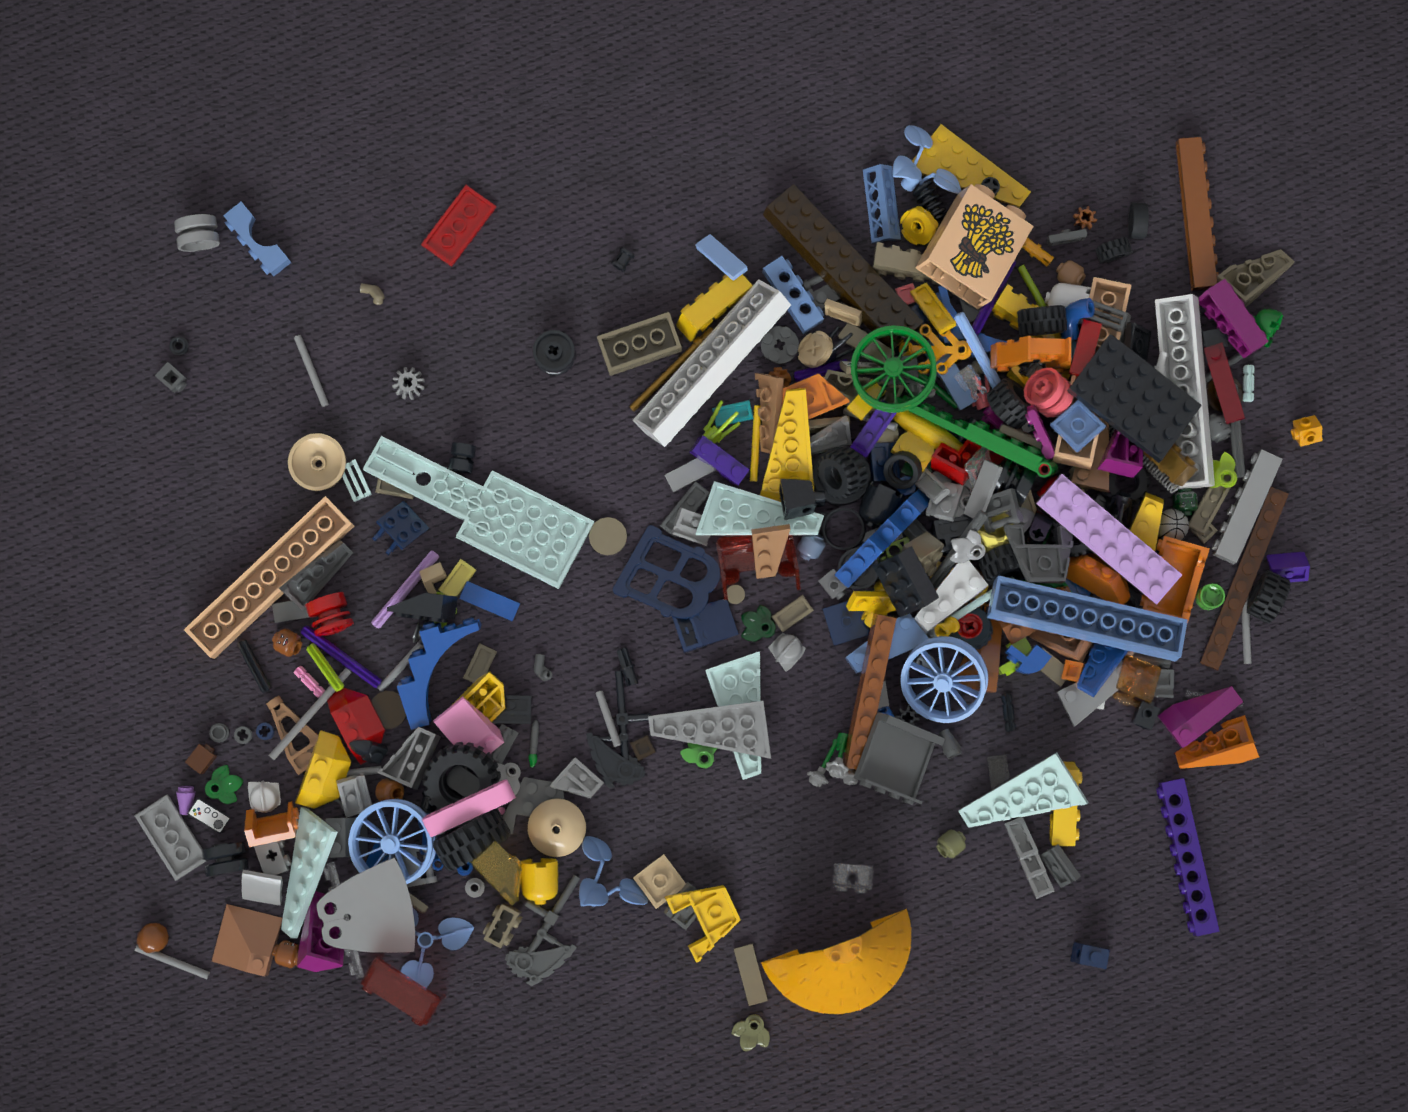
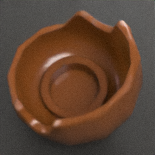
M149 923L138 932L136 942L139 948L146 953L159 952L168 944L169 934L164 925Z

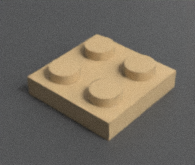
M664 854L633 877L656 909L666 902L665 896L677 894L686 884Z

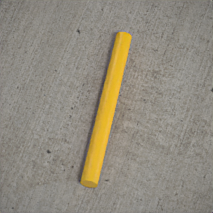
M758 405L754 406L751 482H757L759 426L761 425V419L758 416V409L761 406Z

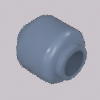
M820 534L803 535L797 545V549L800 552L799 556L808 561L810 559H818L825 547L824 538Z

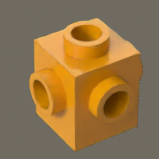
M1315 415L1294 420L1293 429H1291L1292 438L1298 442L1300 447L1322 441V425Z

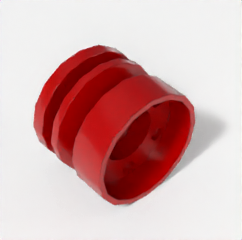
M344 592L326 595L305 605L310 618H319L311 624L313 628L321 626V628L314 631L316 637L339 633L354 624L352 618L344 619L350 616L351 612H341L340 610L348 605Z

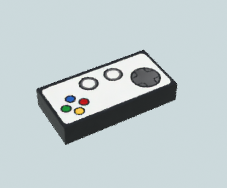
M199 797L195 799L187 812L189 816L221 834L231 818Z

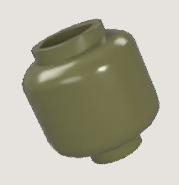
M950 829L938 838L937 849L943 857L955 858L966 848V838L962 832Z

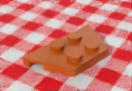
M819 373L783 388L782 404L786 390L806 388L808 420L850 402L848 398Z

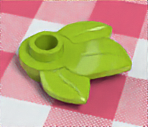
M1224 452L1220 461L1213 460L1215 486L1210 488H1217L1219 486L1230 488L1236 484L1237 474L1234 471L1236 463L1230 454ZM1226 476H1231L1230 481H1224V478Z

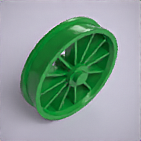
M903 326L878 328L866 335L859 342L853 353L851 375L854 387L859 396L868 405L877 410L899 413L913 409L928 397L935 384L937 368L933 349L921 334ZM893 335L908 338L898 358L894 357ZM885 336H891L892 358L889 359L876 341ZM911 339L922 347L901 361ZM873 342L886 361L878 360L864 353V350ZM924 352H926L930 364L904 366ZM861 356L883 366V368L857 369ZM930 369L927 382L904 372ZM885 372L863 387L858 379V374ZM901 375L925 387L918 395L914 396L901 378ZM887 377L877 399H874L865 391ZM892 379L895 403L881 402L880 399L889 381ZM896 380H900L912 399L897 403Z

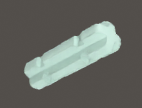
M1245 365L1243 367V373L1245 374L1243 376V401L1252 402L1254 400V393H1252L1254 391V365Z

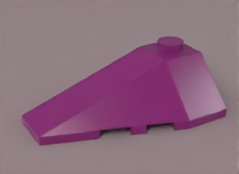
M1230 686L1173 704L1157 716L1178 745L1184 748L1233 711L1243 701L1234 688Z
M317 891L314 893L305 917L297 960L298 968L313 972L342 967L344 959V949L330 946L323 940L322 928L324 923L318 916L317 903L326 894ZM332 902L324 906V911L328 915L335 913ZM332 927L329 931L330 937L333 939L339 938V927Z

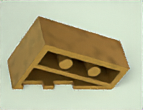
M1175 443L1160 463L1143 451L1146 457L1153 461L1162 473L1164 472L1170 477L1169 481L1173 484L1183 486L1198 470L1194 466L1196 462L1188 455L1184 457L1180 453L1182 449Z

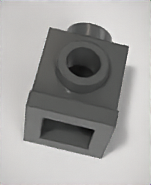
M169 362L155 375L174 393L176 391L181 392L187 385L185 382L188 379ZM177 377V380L171 383V378Z

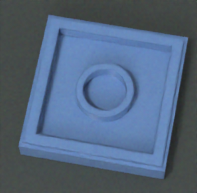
M1079 400L1073 403L1050 424L1077 453L1106 428V425Z

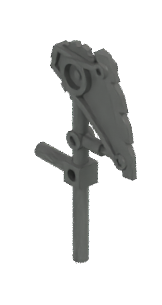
M575 874L552 910L547 911L530 900L525 905L544 917L545 922L537 931V935L529 947L524 948L521 946L518 947V950L509 951V954H506L505 961H507L506 964L509 965V968H512L511 972L513 974H517L521 978L522 976H525V978L529 977L530 981L526 983L530 986L536 985L543 980L541 978L549 977L554 973V969L560 968L565 963L564 960L569 958L577 948L573 944L571 946L563 945L555 937L547 933L551 925L554 926L559 917V912L580 880V877ZM543 939L559 946L554 949L536 951Z

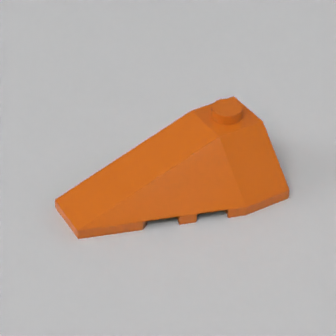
M1245 715L1222 723L1223 729L1215 734L1209 731L1206 733L1207 737L1204 741H1193L1175 752L1179 768L1238 764L1259 758Z

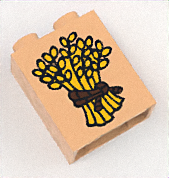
M970 184L957 194L915 268L978 310L992 301L1030 234L1033 225L1025 221L1026 215L1019 208L1012 205L1004 207L994 200L995 194L988 187L980 184L975 186Z

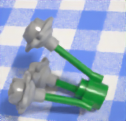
M839 733L837 739L833 740L832 747L822 766H819L817 771L807 772L809 782L812 785L821 787L822 784L829 783L824 776L826 770L829 771L830 776L843 779L844 784H857L858 780L854 779V769L846 767L842 759L846 749L848 734ZM836 748L839 751L838 757L835 761L829 762Z

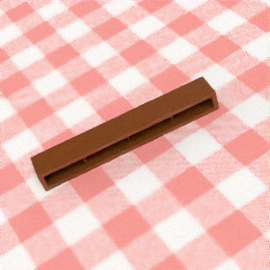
M1201 137L1182 138L1176 142V153L1191 291L1205 290L1218 283L1217 276L1219 275L1215 268V265H1217V254L1213 250L1215 236L1212 235L1211 228H1213V217L1209 213V209H1211V199L1208 198L1207 191H1209V180L1205 176V172H1207V162L1204 161L1203 154H1205V143H1202Z
M873 614L843 758L844 765L851 769H857L878 711L897 619L895 617Z

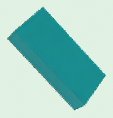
M750 401L721 406L715 418L716 427L722 426L736 411L739 414L730 424L754 419Z

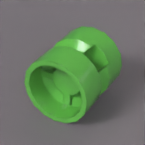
M1207 584L1198 589L1195 596L1196 603L1203 610L1218 608L1225 601V592L1218 584Z

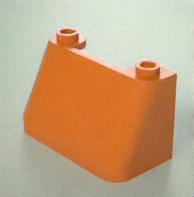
M1164 536L1163 540L1159 539L1156 548L1159 551V555L1179 571L1182 576L1158 604L1152 602L1147 596L1142 595L1140 606H1143L1144 610L1189 621L1210 548Z

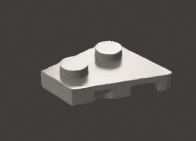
M574 758L551 783L550 787L591 798L604 782L578 759Z

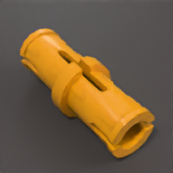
M1027 237L1022 248L1030 253V257L1033 258L1034 256L1047 267L1054 257L1043 250L1039 243L1036 244Z

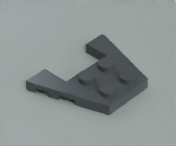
M1023 525L1004 526V531L1026 582L1064 583L1066 581L1070 562L1069 554L1073 546L1072 533L1060 525L1057 527L1059 545L1025 544Z
M524 777L520 783V789L515 795L516 798L510 802L502 816L511 834L514 831L517 814L530 817L533 810L540 803L549 799H564V792L550 787L552 782ZM555 826L554 832L558 833L560 828Z

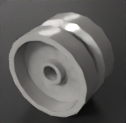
M197 214L181 217L174 221L175 232L180 235L176 239L179 250L187 252L215 248L220 244L219 234L214 231L217 228L215 216Z

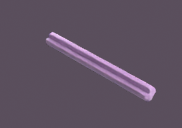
M430 551L371 621L376 628H381L393 613L387 611V607L400 603L422 579L419 571L432 566L439 558L438 554Z

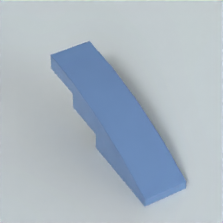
M928 340L930 346H934V344L930 340ZM945 354L936 362V365L940 362L944 363L950 355ZM955 363L948 369L946 374L941 375L937 372L938 378L942 381L959 410L977 401ZM944 365L939 368V371L943 372L945 370Z

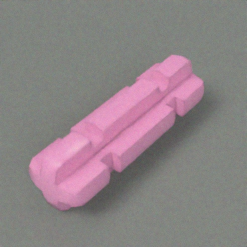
M303 666L295 669L294 674L301 678V681L311 691H314L313 694L317 698L325 692V689L319 686V683L309 673H306Z

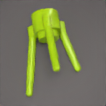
M723 401L719 402L708 424L703 428L705 433L702 436H705L714 444L716 442L719 443L726 435L740 425V422H737L722 433L739 414L736 411L720 428H717L715 425L711 427Z

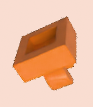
M1065 660L1061 678L1078 682L1085 664Z

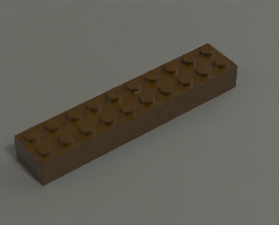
M794 184L766 207L763 216L829 287L837 293L847 306L862 311V322L871 331L885 326H903L914 331L919 329L923 321ZM893 335L894 350L908 338ZM891 336L879 338L884 345L891 349Z

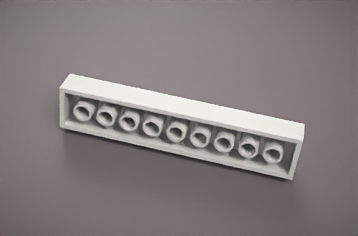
M758 279L633 419L637 426L664 447L671 442L673 437L685 426L706 400L710 398L730 373L735 370L755 345L761 341L763 336L774 326L779 318L786 313L787 309L791 306L788 300L779 290Z
M1193 294L1156 299L1159 352L1168 353L1164 368H1166L1164 376L1202 405L1175 442L1182 449L1180 453L1184 457L1188 455L1196 462L1194 466L1198 469L1179 489L1215 486L1199 299Z

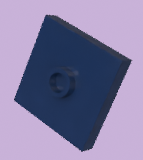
M847 602L822 609L834 646L869 635V627L861 619L864 611H849L846 607Z

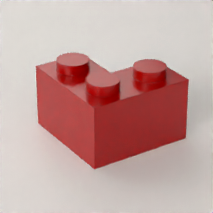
M967 439L959 451L941 442L931 456V468L964 485L984 459L985 447Z

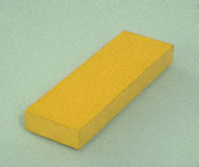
M927 282L910 291L912 298L940 335L956 326V321Z

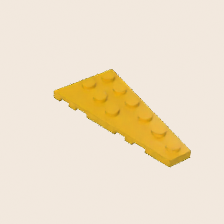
M942 124L931 136L933 141L932 147L930 149L924 147L916 165L922 175L925 176L936 173L937 169H945L951 172L963 189L970 184L973 186L976 184L981 185L982 181L987 177L996 178L999 181L1000 189L994 199L1018 208L1031 193V191Z
M806 388L789 389L785 392L760 496L781 502L779 495L780 479L810 480L814 491Z

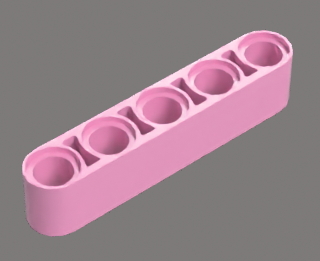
M505 779L432 812L421 820L429 836L433 837L515 799L516 796L508 780Z

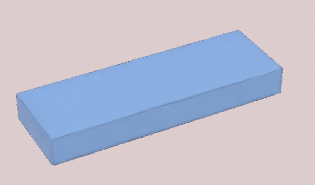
M711 234L696 244V249L733 281L748 270L741 260Z

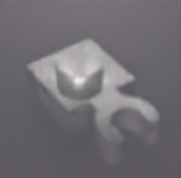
M970 364L953 376L964 391L970 389L971 397L974 400L979 399L976 393L977 390L982 394L987 392L984 386L977 383L981 378Z

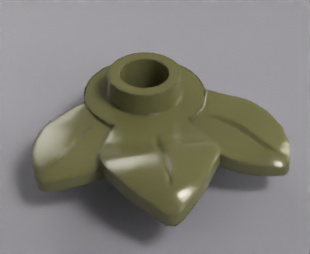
M752 1014L745 1021H739L733 1026L732 1035L740 1037V1046L743 1051L752 1050L757 1044L765 1048L768 1046L770 1040L769 1031L764 1027V1021L759 1015ZM755 1022L758 1026L752 1027L751 1023Z

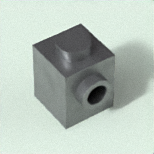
M832 569L818 582L832 599L836 597L839 600L847 593L845 591L847 587L834 575L836 571Z

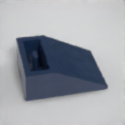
M726 598L708 603L705 609L695 617L679 619L672 616L684 653L739 635Z

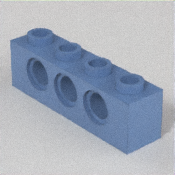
M781 256L765 266L762 273L770 285L779 290L791 304L787 310L804 335L823 322L824 313L819 306L816 307L813 303L814 298L812 294L803 288V281L799 275L795 276L790 261L788 259L785 260ZM786 275L789 281L781 282L779 276ZM793 290L797 291L799 293V297L792 298L789 292ZM806 306L810 312L803 314L800 311V307Z

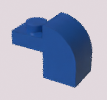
M1012 645L1005 650L1008 660L1014 664L1019 663L1015 670L1022 674L1040 671L1052 657L1038 645H1034L1026 656Z

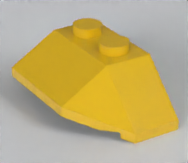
M490 671L479 677L456 700L458 701L461 697H464L491 722L506 708L504 684Z
M320 730L295 801L296 804L315 809L339 798L340 795L336 781L346 778L351 760L338 735Z

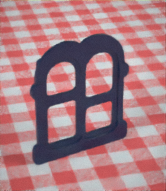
M649 525L614 585L613 593L623 598L629 596L658 609L664 617L673 616L679 619H689L697 616L705 609L709 599L708 594L719 583L720 569L715 559L706 554L702 547L692 548L663 535L659 528ZM654 542L661 543L682 554L673 571L669 572L645 561V557ZM689 558L697 559L706 565L708 572L703 580L692 582L680 576ZM640 568L658 575V580L649 594H644L630 587L634 576ZM669 580L689 589L693 595L691 604L686 608L679 609L659 601L657 596L664 583Z

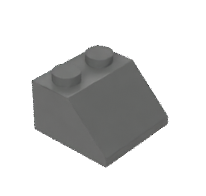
M326 818V823L338 832L328 858L350 857L348 846L349 833L356 818ZM363 823L359 836L368 837V826ZM359 840L361 855L368 852V841Z

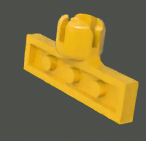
M853 591L846 604L849 611H864L861 619L870 628L874 613L887 616L889 612L896 611L886 591Z

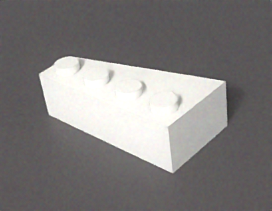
M970 561L958 563L936 590L939 598L923 607L914 620L924 633L927 634L937 624L943 622L947 617L985 590L988 584Z

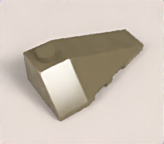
M1280 249L1262 255L1261 258L1250 259L1243 264H1235L1228 267L1217 276V281L1219 283L1226 279L1232 285L1238 298L1244 302L1246 308L1288 270L1295 261Z

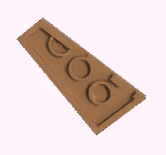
M755 373V380L759 381V389H756L757 397H760L761 406L758 409V416L762 420V425L759 426L760 446L762 452L770 454L782 408L784 378Z

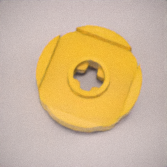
M922 206L909 209L902 215L900 224L903 227L901 230L903 236L914 245H925L930 242L938 228L937 220ZM916 223H919L921 226L919 230L916 228Z

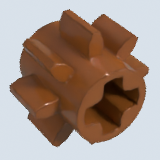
M1089 206L1084 210L1079 207V214L1073 215V218L1077 219L1074 226H1081V230L1084 227L1090 230L1092 228L1091 223L1097 222V219L1093 218L1096 211H1090ZM1082 216H1084V217L1088 216V217H1089L1088 220H1086V219H1085V220H1082L1081 218H1082Z
M775 367L774 371H770L768 374L784 378V387L789 386L791 382L790 374L787 372V369L782 370V367Z

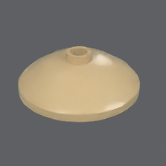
M319 433L309 434L299 439L292 447L288 457V468L292 478L300 486L312 491H322L331 488L342 478L346 468V456L341 445L332 437ZM322 461V466L316 467V462Z
M555 798L540 803L533 810L528 821V835L532 844L541 853L552 857H562L574 852L583 842L586 833V822L581 810L575 804L565 799ZM553 827H559L560 831L558 833L553 832Z

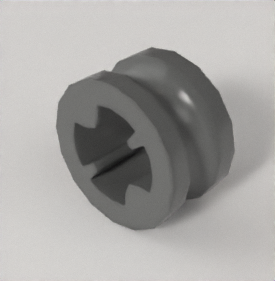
M241 726L234 732V738L240 744L249 743L252 739V731L247 727ZM242 730H246L245 733L248 734V738H244V741H241V737L238 736Z

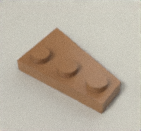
M790 524L751 529L757 579L776 576L791 529Z

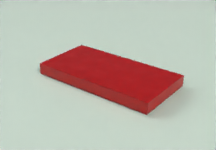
M465 185L422 242L421 246L452 267L497 207L468 185Z

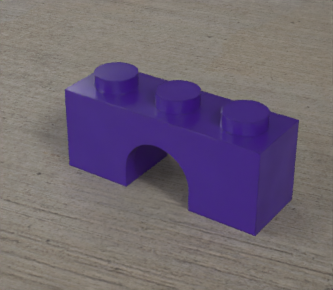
M700 436L689 451L700 461L716 469L720 473L719 475L733 485H739L749 471L747 467L705 436Z

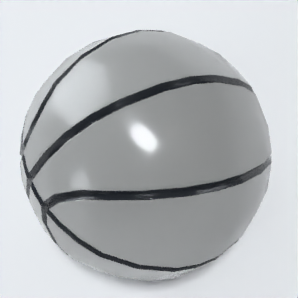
M1176 509L1163 511L1158 536L1162 540L1164 536L1182 540L1189 530V522L1186 515Z

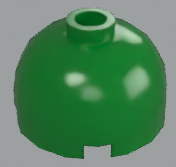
M1263 309L1256 316L1252 315L1255 318L1256 324L1265 332L1269 341L1264 345L1266 348H1269L1273 342L1270 337H1273L1276 330L1280 328L1283 319L1282 312L1274 309Z

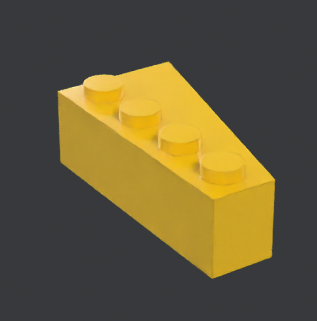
M725 274L722 278L723 281L719 284L715 282L709 287V292L705 295L701 293L694 300V304L691 306L687 304L680 311L682 314L676 326L690 342L695 339L698 330L703 332L713 322L712 318L718 319L726 312L727 306L731 308L753 286L743 274L734 281Z
M1008 284L992 311L996 318L1000 320L1006 319L1011 322L1009 325L1012 328L1019 330L1017 312L1021 309L1039 306L1030 305L1026 300L1027 297L1023 294L1013 293V287ZM1060 333L1031 336V338L1061 339Z
M1063 762L1079 787V783H1082V772H1079L1074 762ZM1077 806L1051 810L1053 811V814H1050L1051 845L1075 846L1076 840H1079V829H1076L1077 821H1080V810H1077Z

